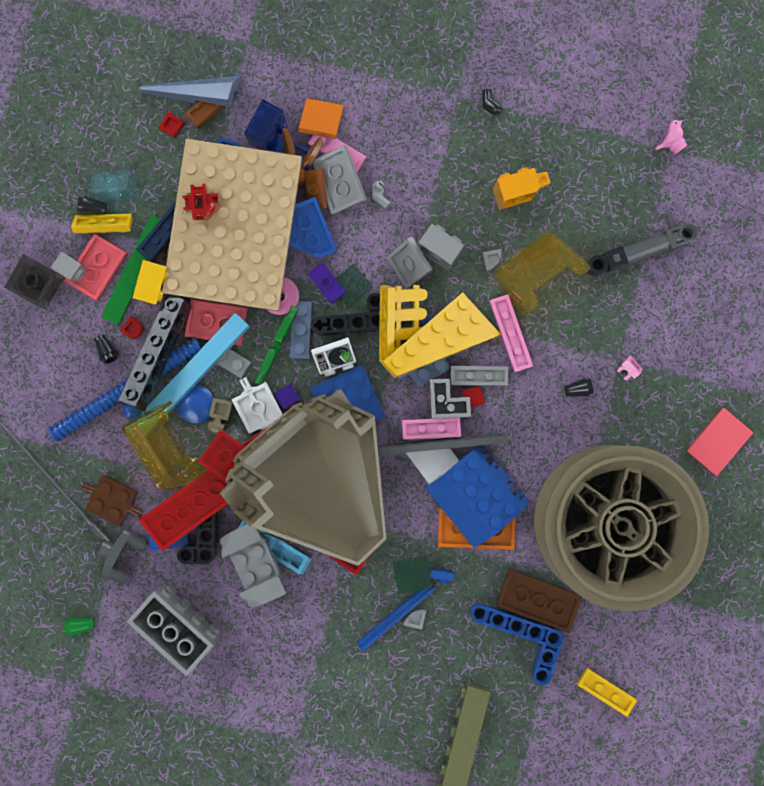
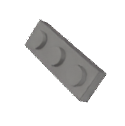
M450 366V385L508 386V367Z

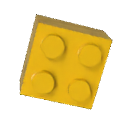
M143 260L133 298L155 305L157 301L161 302L163 297L162 290H160L161 285L164 281H167L169 275L165 272L166 266Z

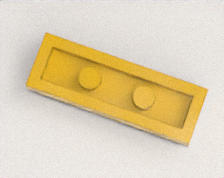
M132 214L75 215L71 229L73 233L83 234L130 232L133 217Z
M587 667L576 682L579 687L628 717L637 702L636 698Z

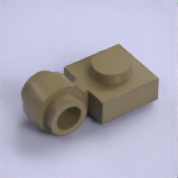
M213 398L209 416L214 417L215 420L209 422L207 432L217 436L221 429L225 430V424H222V420L229 421L233 402Z

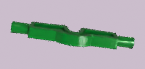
M291 305L274 338L273 346L267 352L254 383L258 385L263 383L285 341L299 308Z

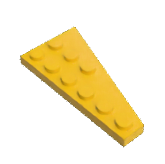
M461 293L381 364L396 378L422 366L432 364L437 360L467 350L472 346L499 337L501 334L467 296Z

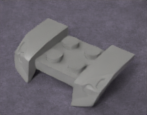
M247 524L220 539L222 558L230 555L245 588L239 595L248 602L249 606L256 607L287 593L280 579L282 578L280 575L282 572L266 537L263 538L258 529Z

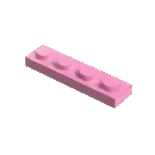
M509 295L490 300L489 302L514 373L533 367Z

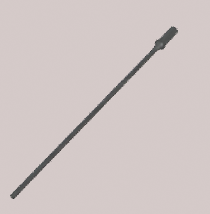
M0 420L2 429L83 517L89 526L88 529H91L100 541L104 539L111 542L110 538L101 530L96 522L90 520Z

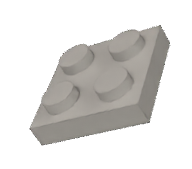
M413 237L405 240L387 256L405 289L410 288L432 271L431 266Z

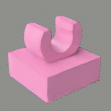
M629 355L624 359L617 371L627 370L628 374L624 379L628 380L631 376L633 378L639 376L643 369Z

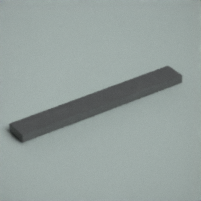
M503 432L378 445V455L508 443L507 435Z

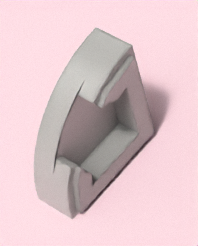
M501 249L482 253L486 272L495 268L499 263L502 254Z
M420 609L411 612L405 618L403 625L422 630L426 610Z

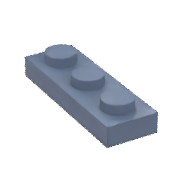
M298 301L296 307L299 310L291 326L290 358L309 359L312 302Z

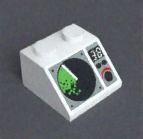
M349 338L311 350L320 375L324 374L325 377L336 374L335 370L340 368L343 371L354 368L353 364L357 363Z

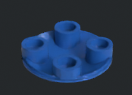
M195 385L176 405L179 415L190 423L206 421L210 417L209 413L213 395L207 388Z

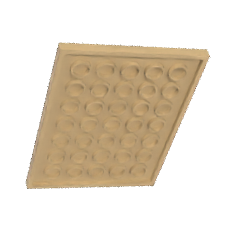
M186 139L165 271L169 275L167 281L163 283L162 293L279 311L302 156ZM192 184L194 187H202V184H206L208 194L218 193L220 208L208 221H194L192 212H185L183 210L185 200L182 198V195H191L190 185Z

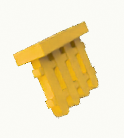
M380 285L379 362L382 363L400 347L401 340L410 339L422 328L419 326V320L426 318L427 311L419 307V301L425 300L428 294L425 289L420 288V285H413V289H402V286H395L394 288L388 285ZM413 301V308L401 309V302ZM412 320V327L401 328V321Z

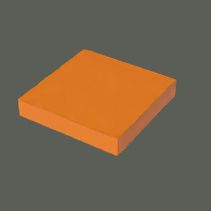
M306 98L299 124V132L336 139L343 113V105Z

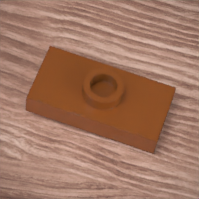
M198 101L185 113V116L199 129L224 106Z
M324 169L304 171L307 200L316 197L320 209L327 208Z

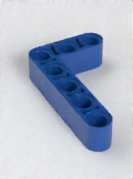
M480 602L471 605L470 615L475 622L539 643L531 675L538 685H547L552 678L563 643V636L559 630ZM477 608L484 609L482 616L477 617L474 615ZM495 615H502V620L500 622H493V617ZM520 621V626L517 629L511 628L512 622ZM532 627L539 628L537 634H530V630ZM551 633H557L554 641L548 640ZM545 652H551L549 659L545 660L542 658ZM539 671H545V675L542 678L536 677Z

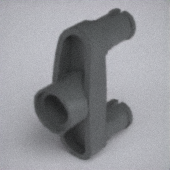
M122 528L112 542L102 539L95 553L96 556L104 558L99 577L106 580L109 578L125 585L129 573L114 568V563L126 543L143 550L147 539L131 533L132 531L126 528Z

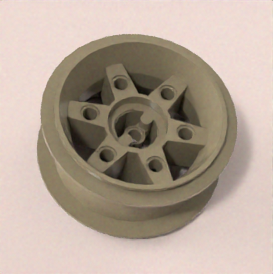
M602 445L587 448L571 455L550 473L536 501L534 533L539 551L550 570L573 591L598 606L612 610L635 611L655 607L668 601L691 582L705 557L709 538V521L706 505L699 488L691 476L672 459L644 447ZM615 471L609 494L606 497L586 483L602 473ZM641 477L649 481L663 498L644 503L639 502ZM626 481L627 486L623 489V484ZM584 493H589L590 500L587 503L582 498ZM572 499H574L587 513L586 522L566 530L567 512ZM656 509V514L653 515L651 510ZM628 510L633 517V525L629 519L619 516L617 513ZM623 520L625 527L619 531L617 524ZM670 521L669 536L663 549L655 541L657 526ZM610 529L625 539L618 542L613 541L610 537ZM582 533L583 538L576 542L575 537ZM598 547L596 574L586 569L578 561L574 552ZM638 556L650 565L649 568L641 573L623 578L629 557ZM611 558H612V565H611L610 567H608L609 562L611 561Z

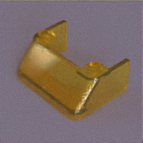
M171 400L155 406L122 426L124 435L156 485L162 490L188 485L208 470L204 466H199L198 460L194 456H184L166 428L165 423L168 422L169 415L165 408L172 404Z

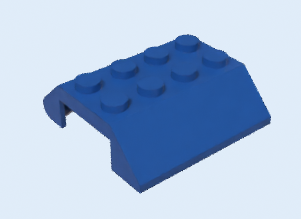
M484 445L473 447L468 451L467 455L425 487L473 548H476L498 533L520 514L530 502L525 495L520 497L522 494L520 489L514 493L510 491L515 483L512 480L508 482L510 477L500 465L495 468L498 464L496 460L488 464L485 459L491 453L489 451L482 453L486 449Z

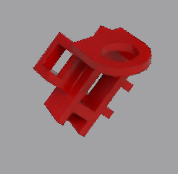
M192 184L190 185L191 195H182V198L185 200L183 210L185 212H192L194 221H208L220 208L218 193L208 194L206 184H202V187H194Z

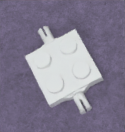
M247 377L239 380L244 391L241 395L232 399V402L249 434L258 429L266 428L283 415L267 382L251 387Z

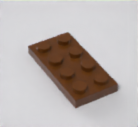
M508 569L496 606L570 633L582 596Z

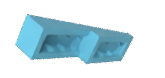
M242 520L238 529L247 525V523ZM258 529L260 535L263 538L266 537L272 553L278 562L299 575L304 574L313 557L273 534Z

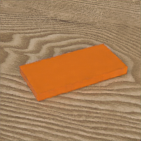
M439 508L438 547L473 548L442 508ZM516 517L493 537L476 548L515 550Z

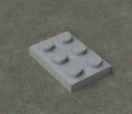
M346 145L314 160L315 170L324 169L326 198L332 215L367 200Z

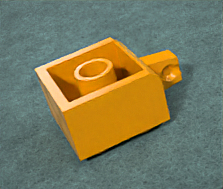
M528 167L522 168L512 175L510 173L500 175L493 187L499 210L532 201L539 189L550 184V179L547 172L536 173L535 168L529 169Z

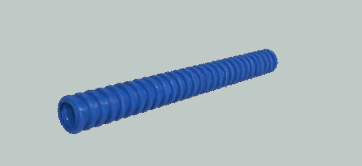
M193 337L192 341L188 340L186 345L182 344L181 348L177 347L176 351H172L160 378L163 377V374L167 375L168 371H173V368H178V365H183L184 361L188 362L189 358L192 359L202 349V345L197 338ZM121 382L120 386L116 385L115 389L111 388L110 392L106 391L105 395L101 394L100 398L90 401L89 405L85 404L84 408L81 407L79 411H74V414H69V417H64V420L58 422L59 424L55 423L53 427H48L49 435L53 440L59 442L61 438L64 439L66 435L75 432L76 428L80 429L81 425L85 426L86 422L89 423L91 419H96V416H101L102 412L106 413L107 409L110 410L112 406H117V403H122L119 401V397L126 382Z

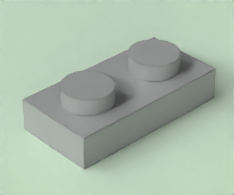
M230 349L217 362L218 365L241 379L252 363Z

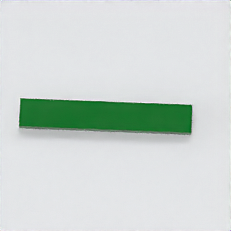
M153 215L150 216L101 315L102 318L120 325L133 299L142 261H149L136 249L161 219Z

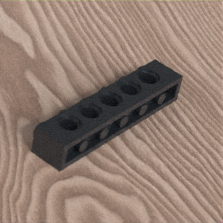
M169 294L166 295L120 395L119 401L142 412L146 411L192 309L184 299Z

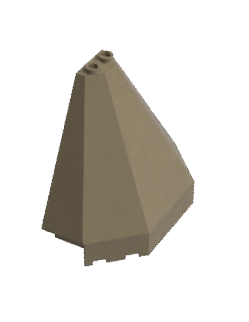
M342 389L335 390L328 397L324 394L312 398L311 403L305 405L302 402L293 405L235 455L233 459L234 468L229 470L225 480L227 486L221 490L220 494L233 509V513L249 526L357 566L365 561L387 539L375 415L352 406Z

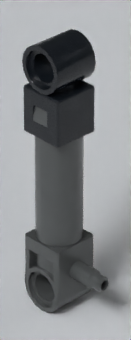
M668 214L665 217L669 230L639 242L606 251L602 255L593 256L586 263V272L590 276L596 277L605 271L609 273L639 260L685 246L697 238L698 229L691 223L676 226L674 218H672L671 214ZM683 231H686L688 233V238H685L683 236ZM593 262L599 263L600 270L594 269Z

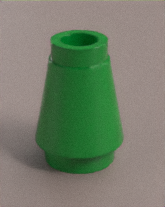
M93 617L69 618V620L64 621L66 636L71 635V637L95 629Z

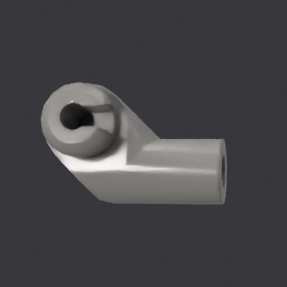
M376 181L372 185V199L386 210L391 202L384 197V183Z

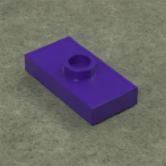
M323 262L308 273L331 304L346 294V291Z

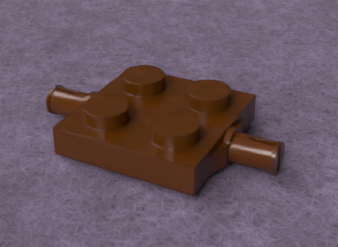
M105 474L101 475L95 487L86 482L83 483L81 490L91 494L90 501L85 510L118 526H122L126 516L129 514L135 515L138 518L142 516L143 510L134 507V499L138 493L137 490Z

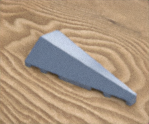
M240 76L142 85L140 91L141 93L195 104L196 101L231 107L234 94H237Z

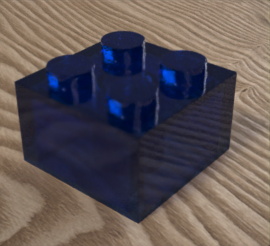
M262 99L244 131L249 145L258 150L274 152L278 145L277 139L280 134L282 135V129H287L288 127L284 111Z

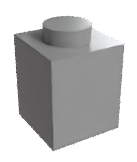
M62 251L51 266L52 269L74 283H77V281L84 277L87 268Z

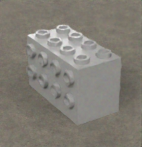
M164 584L153 591L129 618L127 623L187 676L222 635L219 633L220 629L216 625H210L200 611H195L190 607L191 603L187 599H181L176 594L177 591L174 587Z

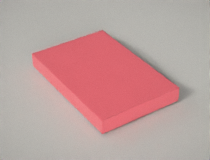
M94 233L77 260L87 267L84 277L77 281V283L67 278L64 281L98 302L128 253Z
M191 299L190 306L192 309L187 318L185 337H195L209 341L234 313H237L246 322L248 308ZM243 335L234 345L242 346Z
M721 408L686 452L714 476H718L753 432L729 411Z

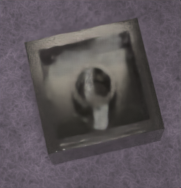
M23 254L4 288L34 305L46 309L63 281L64 276Z

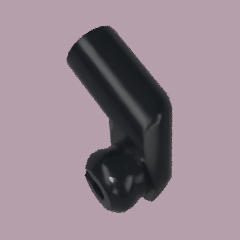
M482 90L483 108L493 115L500 114L502 112V105L492 100V90Z

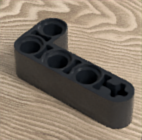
M371 293L368 296V312L318 316L312 320L311 329L315 334L321 336L379 331L380 326H374L372 319L380 317V305L373 307L370 301L373 298L380 300V294ZM357 318L363 320V325L359 328L353 326V321ZM330 320V326L332 330H329L328 326L322 327V330L319 331L318 328L315 326L318 325V322H322L323 325H328L327 321ZM342 320L344 327L336 329L334 327L335 321Z
M218 511L212 515L211 521L205 520L197 526V545H186L178 550L177 559L180 563L205 565L215 560L217 556ZM205 530L211 532L212 537L210 540H206L203 537ZM185 549L191 552V559L184 557ZM204 550L210 551V559L203 557Z

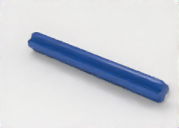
M426 582L357 642L358 647L365 651L435 590L434 586L430 582Z

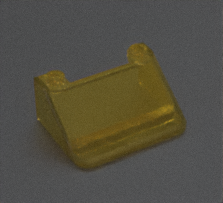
M545 232L495 269L494 276L522 316L525 317L538 305V299L533 293L538 287L566 267H569L574 274L581 276L591 268L554 232Z

